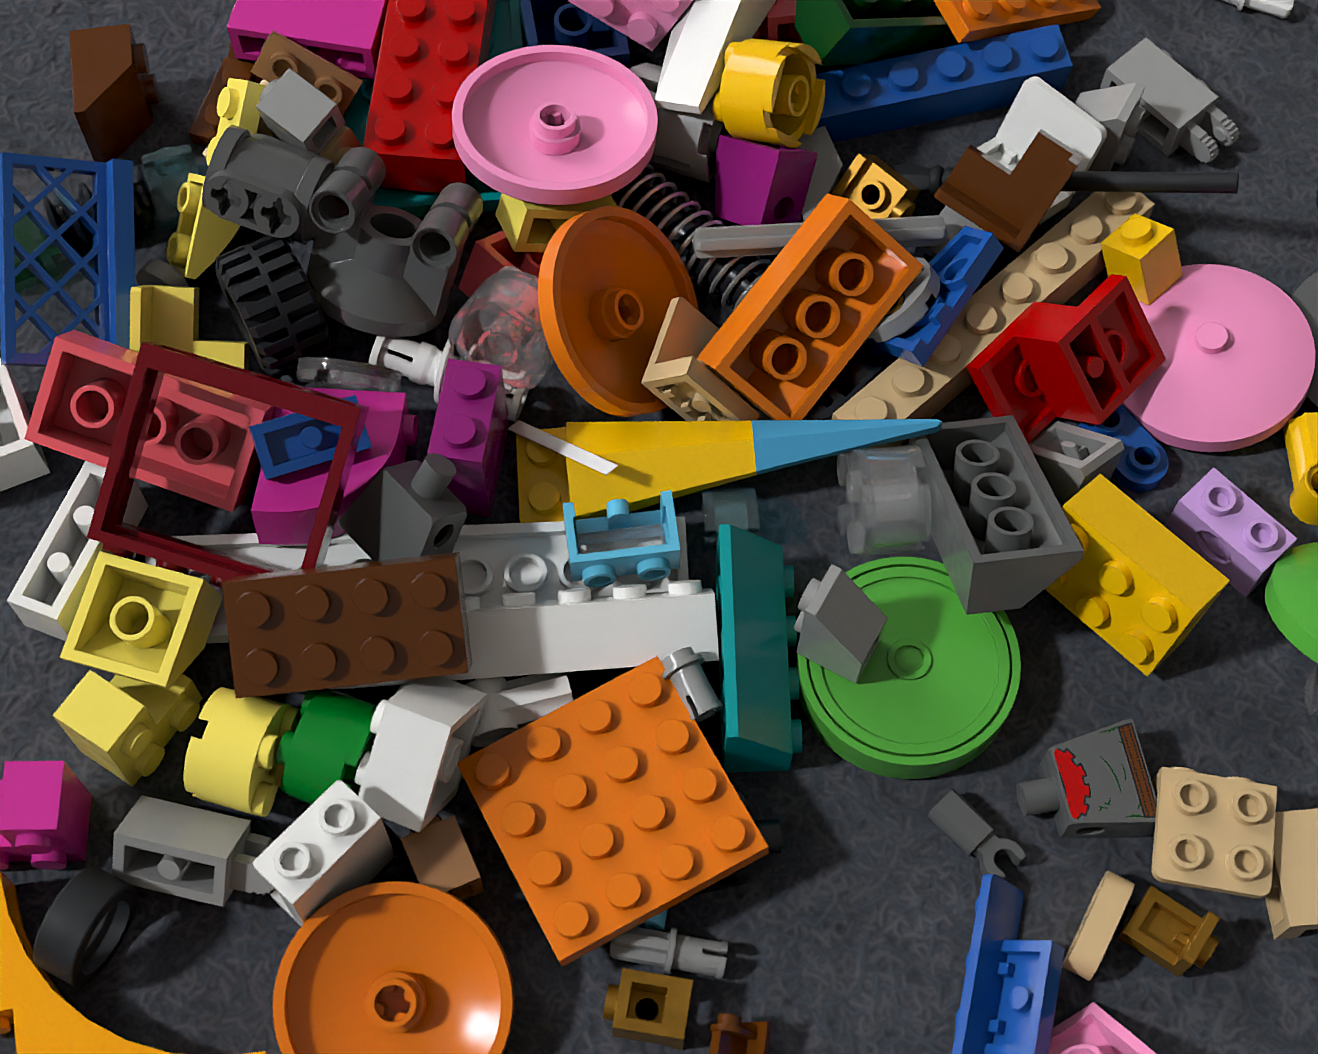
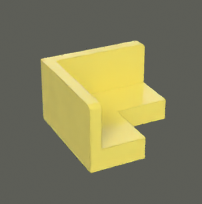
M161 285L131 287L129 350L139 353L142 342H157L249 370V342L198 339L199 288Z

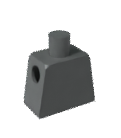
M436 453L428 454L423 462L412 460L386 467L378 473L340 517L338 524L373 561L452 553L467 517L466 506L447 488L456 473V467L448 458Z

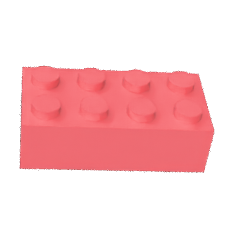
M76 330L56 336L24 439L106 468L138 352ZM164 373L135 478L233 512L245 501L258 463V456L248 426L272 420L275 406Z

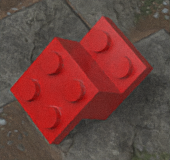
M1111 274L1078 307L1034 301L981 351L966 368L992 416L1013 415L1029 444L1056 417L1101 425L1166 358L1127 276Z

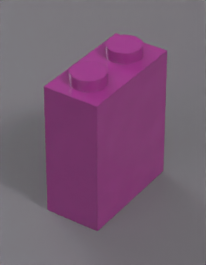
M448 358L427 455L430 453L440 454L448 458L455 465L456 473L447 488L466 506L467 515L491 518L509 428L502 366Z

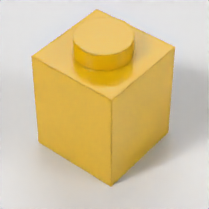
M1134 213L1101 242L1108 277L1111 274L1127 276L1138 301L1142 303L1152 304L1183 275L1175 230L1171 227Z

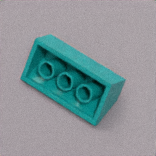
M719 524L715 574L720 701L724 706L720 710L722 768L725 772L789 771L793 753L802 752L801 719H791L790 700H799V675L797 667H788V648H796L797 631L794 630L796 616H786L785 598L794 597L793 565H783V547L731 524Z

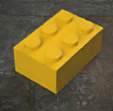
M1099 474L1062 507L1084 550L1083 558L1045 588V590L1148 677L1185 640L1230 580L1102 474Z

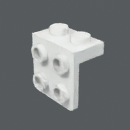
M1033 76L1023 83L996 136L977 149L1013 171L1037 133L1042 129L1084 156L1075 171H1088L1107 137V131L1101 123L1041 78ZM1060 192L1039 225L1067 207L1075 192Z

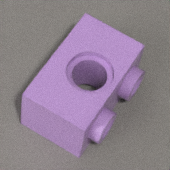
M1214 467L1178 501L1165 524L1168 530L1230 580L1229 584L1244 597L1250 594L1273 571L1278 559L1290 550L1298 539Z

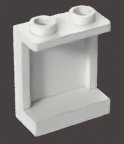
M336 781L254 860L253 866L275 888L270 894L273 900L302 927L307 919L332 899L345 892L367 885L396 855L381 817L343 781Z

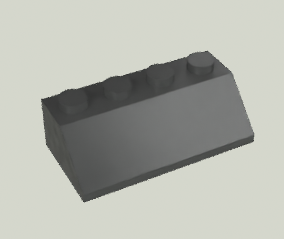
M1013 415L942 423V428L936 433L909 438L905 477L966 615L1022 608L1082 560L1084 550Z

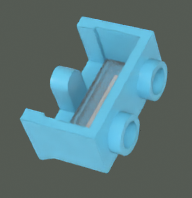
M671 490L661 491L660 510L630 514L627 500L614 499L606 504V517L576 520L574 502L563 503L564 528L572 582L583 580L585 586L598 588L613 584L616 581V576L638 574L639 579L644 581H655L669 576L671 569L680 568L681 549Z

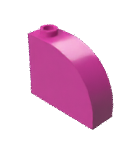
M237 0L232 10L227 30L235 58L257 61L268 35L275 31L346 72L352 73L356 77L375 79L389 0Z
M308 388L341 399L356 395L360 405L369 407L365 426L372 448L356 452L331 538L346 533L338 524L340 517L378 473L386 467L404 463L407 446L416 445L418 419L417 415L409 414L406 393ZM275 407L273 419L295 412ZM332 460L267 480L264 478L261 468L251 508L259 544H308Z

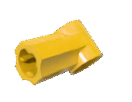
M1318 412L1304 413L1301 416L1289 419L1283 427L1294 487L1290 495V507L1293 514L1299 520L1310 525H1318V494L1314 490L1318 489Z

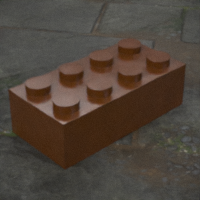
M460 552L234 576L222 583L236 698L468 673L472 666Z

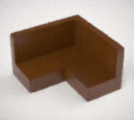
M1042 129L1037 133L1013 171L973 145H969L947 180L938 188L934 197L981 229L994 233L998 240L1019 253L1084 156Z

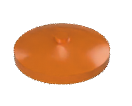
M616 206L599 207L568 219L554 233L546 247L540 265L538 306L544 336L553 359L573 389L588 403L605 413L619 417H636L667 408L668 405L642 385L641 382L671 300L677 297H684L699 311L696 294L688 271L668 238L657 226L642 215Z
M391 881L361 886L341 894L319 908L307 919L288 945L277 972L273 991V1023L276 1039L281 1054H503L509 1039L514 1016L515 997L513 979L506 954L490 926L476 911L454 895L432 886L413 882Z

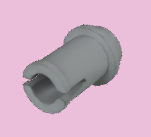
M685 647L663 659L662 665L665 671L662 673L664 680L670 678L688 710L691 720H695L698 723L715 715V712H719L724 706L718 700L701 667L704 658L701 654H695L692 647Z

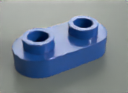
M1120 405L1107 418L1114 423L1115 427L1110 428L1102 424L1096 425L1079 421L1078 427L1122 441L1125 449L1112 476L1123 487L1134 492H1147L1153 490L1161 483L1168 470V456L1162 446L1125 407ZM1135 456L1147 458L1150 465L1139 464L1135 460Z

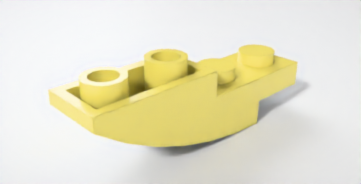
M228 79L227 87L222 89L218 98L217 113L220 121L217 136L211 140L208 146L206 156L208 166L220 137L232 124L248 130L251 135L257 134L260 113L256 106L260 102V96L267 85L248 80ZM193 173L188 174L187 182L183 183L178 193L177 209L180 212L177 231L171 235L168 241L166 255L170 265L176 268L183 277L197 279L230 243L241 225L222 219L210 210L203 208L202 192L206 176Z

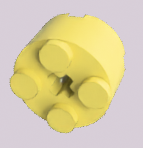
M220 687L209 697L198 717L199 719L209 721L202 739L191 736L184 764V787L187 792L193 793L192 796L201 800L252 815L266 817L273 806L285 766L276 763L277 749L286 731H296L302 718L301 709L260 696L236 698L235 690Z

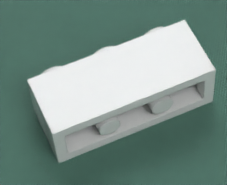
M85 461L7 599V602L25 626L66 641L99 551L114 555L113 552L102 549L104 543L87 538L106 471L105 467ZM134 479L122 522L138 526L148 508V504Z

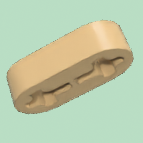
M1109 870L1106 871L1062 964L1064 969L1088 981L1091 980L1130 899L1135 885L1133 882Z

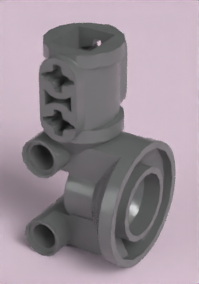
M233 124L225 130L213 152L202 192L203 208L210 210L222 219L271 237H287L303 245L313 241L306 276L322 312L351 328L390 337L420 335L433 330L443 321L465 242L483 213L481 195L475 188L459 182L449 184L443 188L423 221L402 209L376 206L374 202L377 190L386 177V167L383 159L375 151L365 147L352 148L344 154L334 168L333 161L323 158L314 152L258 133L251 135L248 130Z

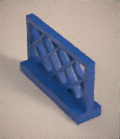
M1 152V365L46 367L50 356L48 353L52 349L55 337L72 331L80 322L94 337L130 349L131 287L136 286L133 161L111 159L104 163ZM13 168L31 169L47 187L28 202L13 186ZM48 171L62 173L55 179ZM71 173L92 175V198L82 207L60 185ZM51 191L73 213L57 230L34 208ZM14 203L21 209L15 216ZM91 207L93 209V219L86 212ZM25 214L48 237L31 254L14 238V224ZM76 220H79L93 235V249L83 258L61 236ZM52 243L74 265L57 282L35 260ZM14 254L22 261L16 268ZM92 258L94 270L87 264ZM26 267L49 289L31 307L15 291V277ZM78 271L94 286V300L84 309L62 288ZM53 295L75 316L58 334L36 313ZM15 306L23 313L17 320H15ZM93 310L95 312V322L88 315ZM27 319L50 341L37 354L16 353V329Z

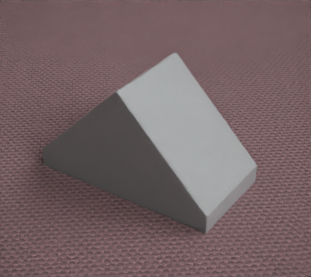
M1055 421L1042 430L1028 444L1051 489L1064 503L1099 474L1110 480L1125 449L1120 439L1060 421Z

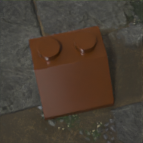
M130 24L69 31L73 109L95 162L107 163L111 159H117L153 123L152 103H160L155 73L147 74L150 72L146 46L144 43L136 44Z

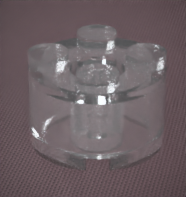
M514 266L503 267L499 272L487 277L454 316L449 329L450 346L452 348L455 344L462 358L461 360L502 366L505 393L510 394L513 389L526 388L525 391L534 388L540 383L555 362L547 345L540 320L538 277L522 272Z
M918 445L852 449L847 454H838V481L840 486H846L847 503L838 505V524L840 535L847 536L851 555L857 554L859 557L918 553L926 550L922 542H929L931 498L929 483L921 484L920 478L916 474V468L926 467L922 451Z

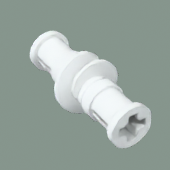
M377 335L370 354L369 365L375 366L372 369L379 370L383 368L408 377L409 381L420 385L427 384L433 386L435 404H438L448 358L470 361L474 347L468 345L463 353L457 357L454 356V339L448 338L443 351H440L436 346L426 342L418 343L405 337ZM390 349L401 354L410 356L413 358V361L411 362L409 360L389 354L388 350ZM503 374L505 391L514 395L513 398L506 396L508 419L516 422L526 401L531 378L523 376L520 380Z

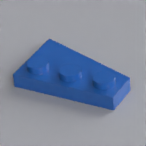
M965 226L929 262L940 277V290L936 298L931 294L930 298L926 301L925 304L929 310L925 313V316L908 331L888 341L876 343L873 338L867 339L869 346L924 367L1004 249L994 233Z

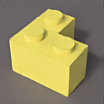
M89 670L53 714V717L80 752L133 787L141 776L147 777L156 770L164 757L165 745L176 731L183 732L193 723L200 710L199 702L203 698L194 682L184 674L169 689L120 675H115L108 682Z

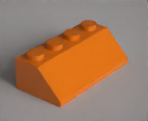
M826 194L696 359L703 361L712 373L730 388L738 391L743 398L773 420H803L924 266L850 199Z

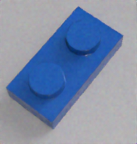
M356 395L342 398L359 404ZM298 413L288 414L248 426L266 480L333 460L342 429L341 426ZM365 424L356 452L372 448Z

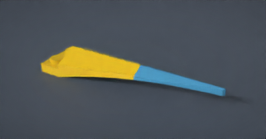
M938 419L566 422V427L540 429L618 465L607 475L516 433L520 523L564 521L563 503L574 502L576 520L606 517V504L614 499L627 500L629 512H633L660 503L661 491L671 490L674 499L789 466L936 433L942 428V421Z

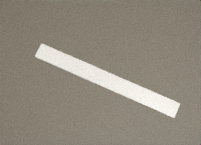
M520 420L508 428L512 432L605 475L618 466Z

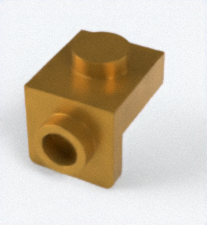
M1151 885L1143 895L1118 938L1177 977H1180L1192 964L1199 968L1206 964L1220 940L1211 934L1220 917L1209 911L1201 918Z

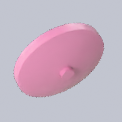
M539 45L519 48L498 55L476 68L465 79L453 102V140L458 155L465 166L489 187L510 197L527 202L569 205L608 196L627 186L639 176L649 163L656 145L657 109L654 99L645 84L636 74L618 61L583 48L564 45Z
M1218 264L1181 266L1183 275L1152 304L1147 305L1139 301L1166 360L1121 405L1129 411L1154 439L1177 448L1199 452H1224L1237 450L1263 441L1283 428L1287 421L1295 416L1307 396L1314 374L1316 354L1311 328L1296 303L1279 287L1259 275L1236 267Z

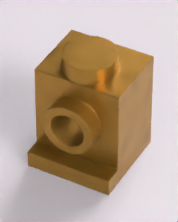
M858 153L831 195L850 199L871 219L911 217L916 206L913 201L921 190L879 157ZM878 187L880 198L873 204L869 201V198Z
M623 968L620 985H608L603 1020L613 1021V1037L671 1046L672 1049L682 1050L693 980ZM649 1002L656 1006L658 1015L655 1019L645 1021L640 1020L636 1016V1008L641 1003Z

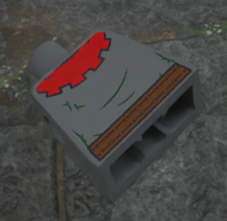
M1133 718L1054 745L1047 750L1040 762L1043 778L1017 783V799L1023 816L1053 812L1059 836L1063 839L1143 838L1151 836L1155 831L1157 798Z

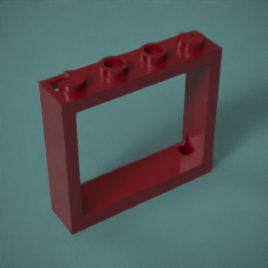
M142 342L87 538L104 543L102 549L113 552L116 556L135 559V555L138 553L157 559L155 565L157 567L189 575L190 569L211 575L209 583L219 588H222L224 581L234 576L283 571L122 522L164 373L342 427L301 569L323 567L369 407L161 343Z

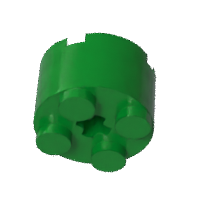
M330 688L307 691L301 706L302 718L296 731H286L277 749L276 763L285 766L280 790L285 792L287 796L313 804L336 781H343L358 796L361 786L355 783V776L362 758L368 751L371 752L376 734L370 731V725L378 705Z

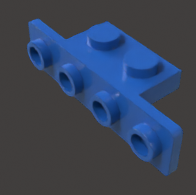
M996 874L983 875L980 894L975 903L976 917L970 951L965 961L966 974L960 1008L955 1018L956 1032L952 1054H1049L1065 948L1052 940H1017L1024 894L1022 890Z

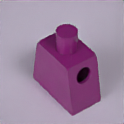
M718 134L715 213L717 217L740 224V226L799 223L818 153L799 147L792 148L756 143L754 141L734 138L731 135Z

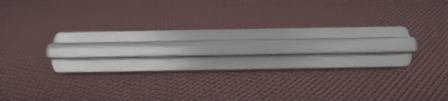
M939 215L872 219L903 248L940 246L943 244L946 236L945 222L943 217ZM804 222L697 228L693 235L694 253L699 259L776 255L781 252Z

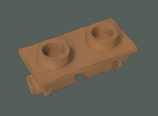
M275 31L268 35L261 53L251 70V73L270 83L274 79H280L290 68L334 101L342 116L362 84V80L352 75V73L346 72Z

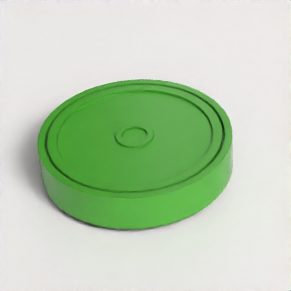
M889 557L864 563L845 572L884 613L887 621L882 638L856 684L796 653L795 667H797L799 675V700L812 728L822 741L840 757L863 770L885 777L898 779L930 778L946 774L969 763L980 755L1000 732L1014 704L1019 688L1021 674L1020 650L1013 626L1005 611L966 615L945 565L934 560L918 557Z

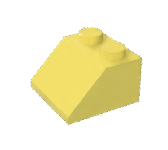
M99 551L60 658L169 689L205 648L223 596L204 579Z

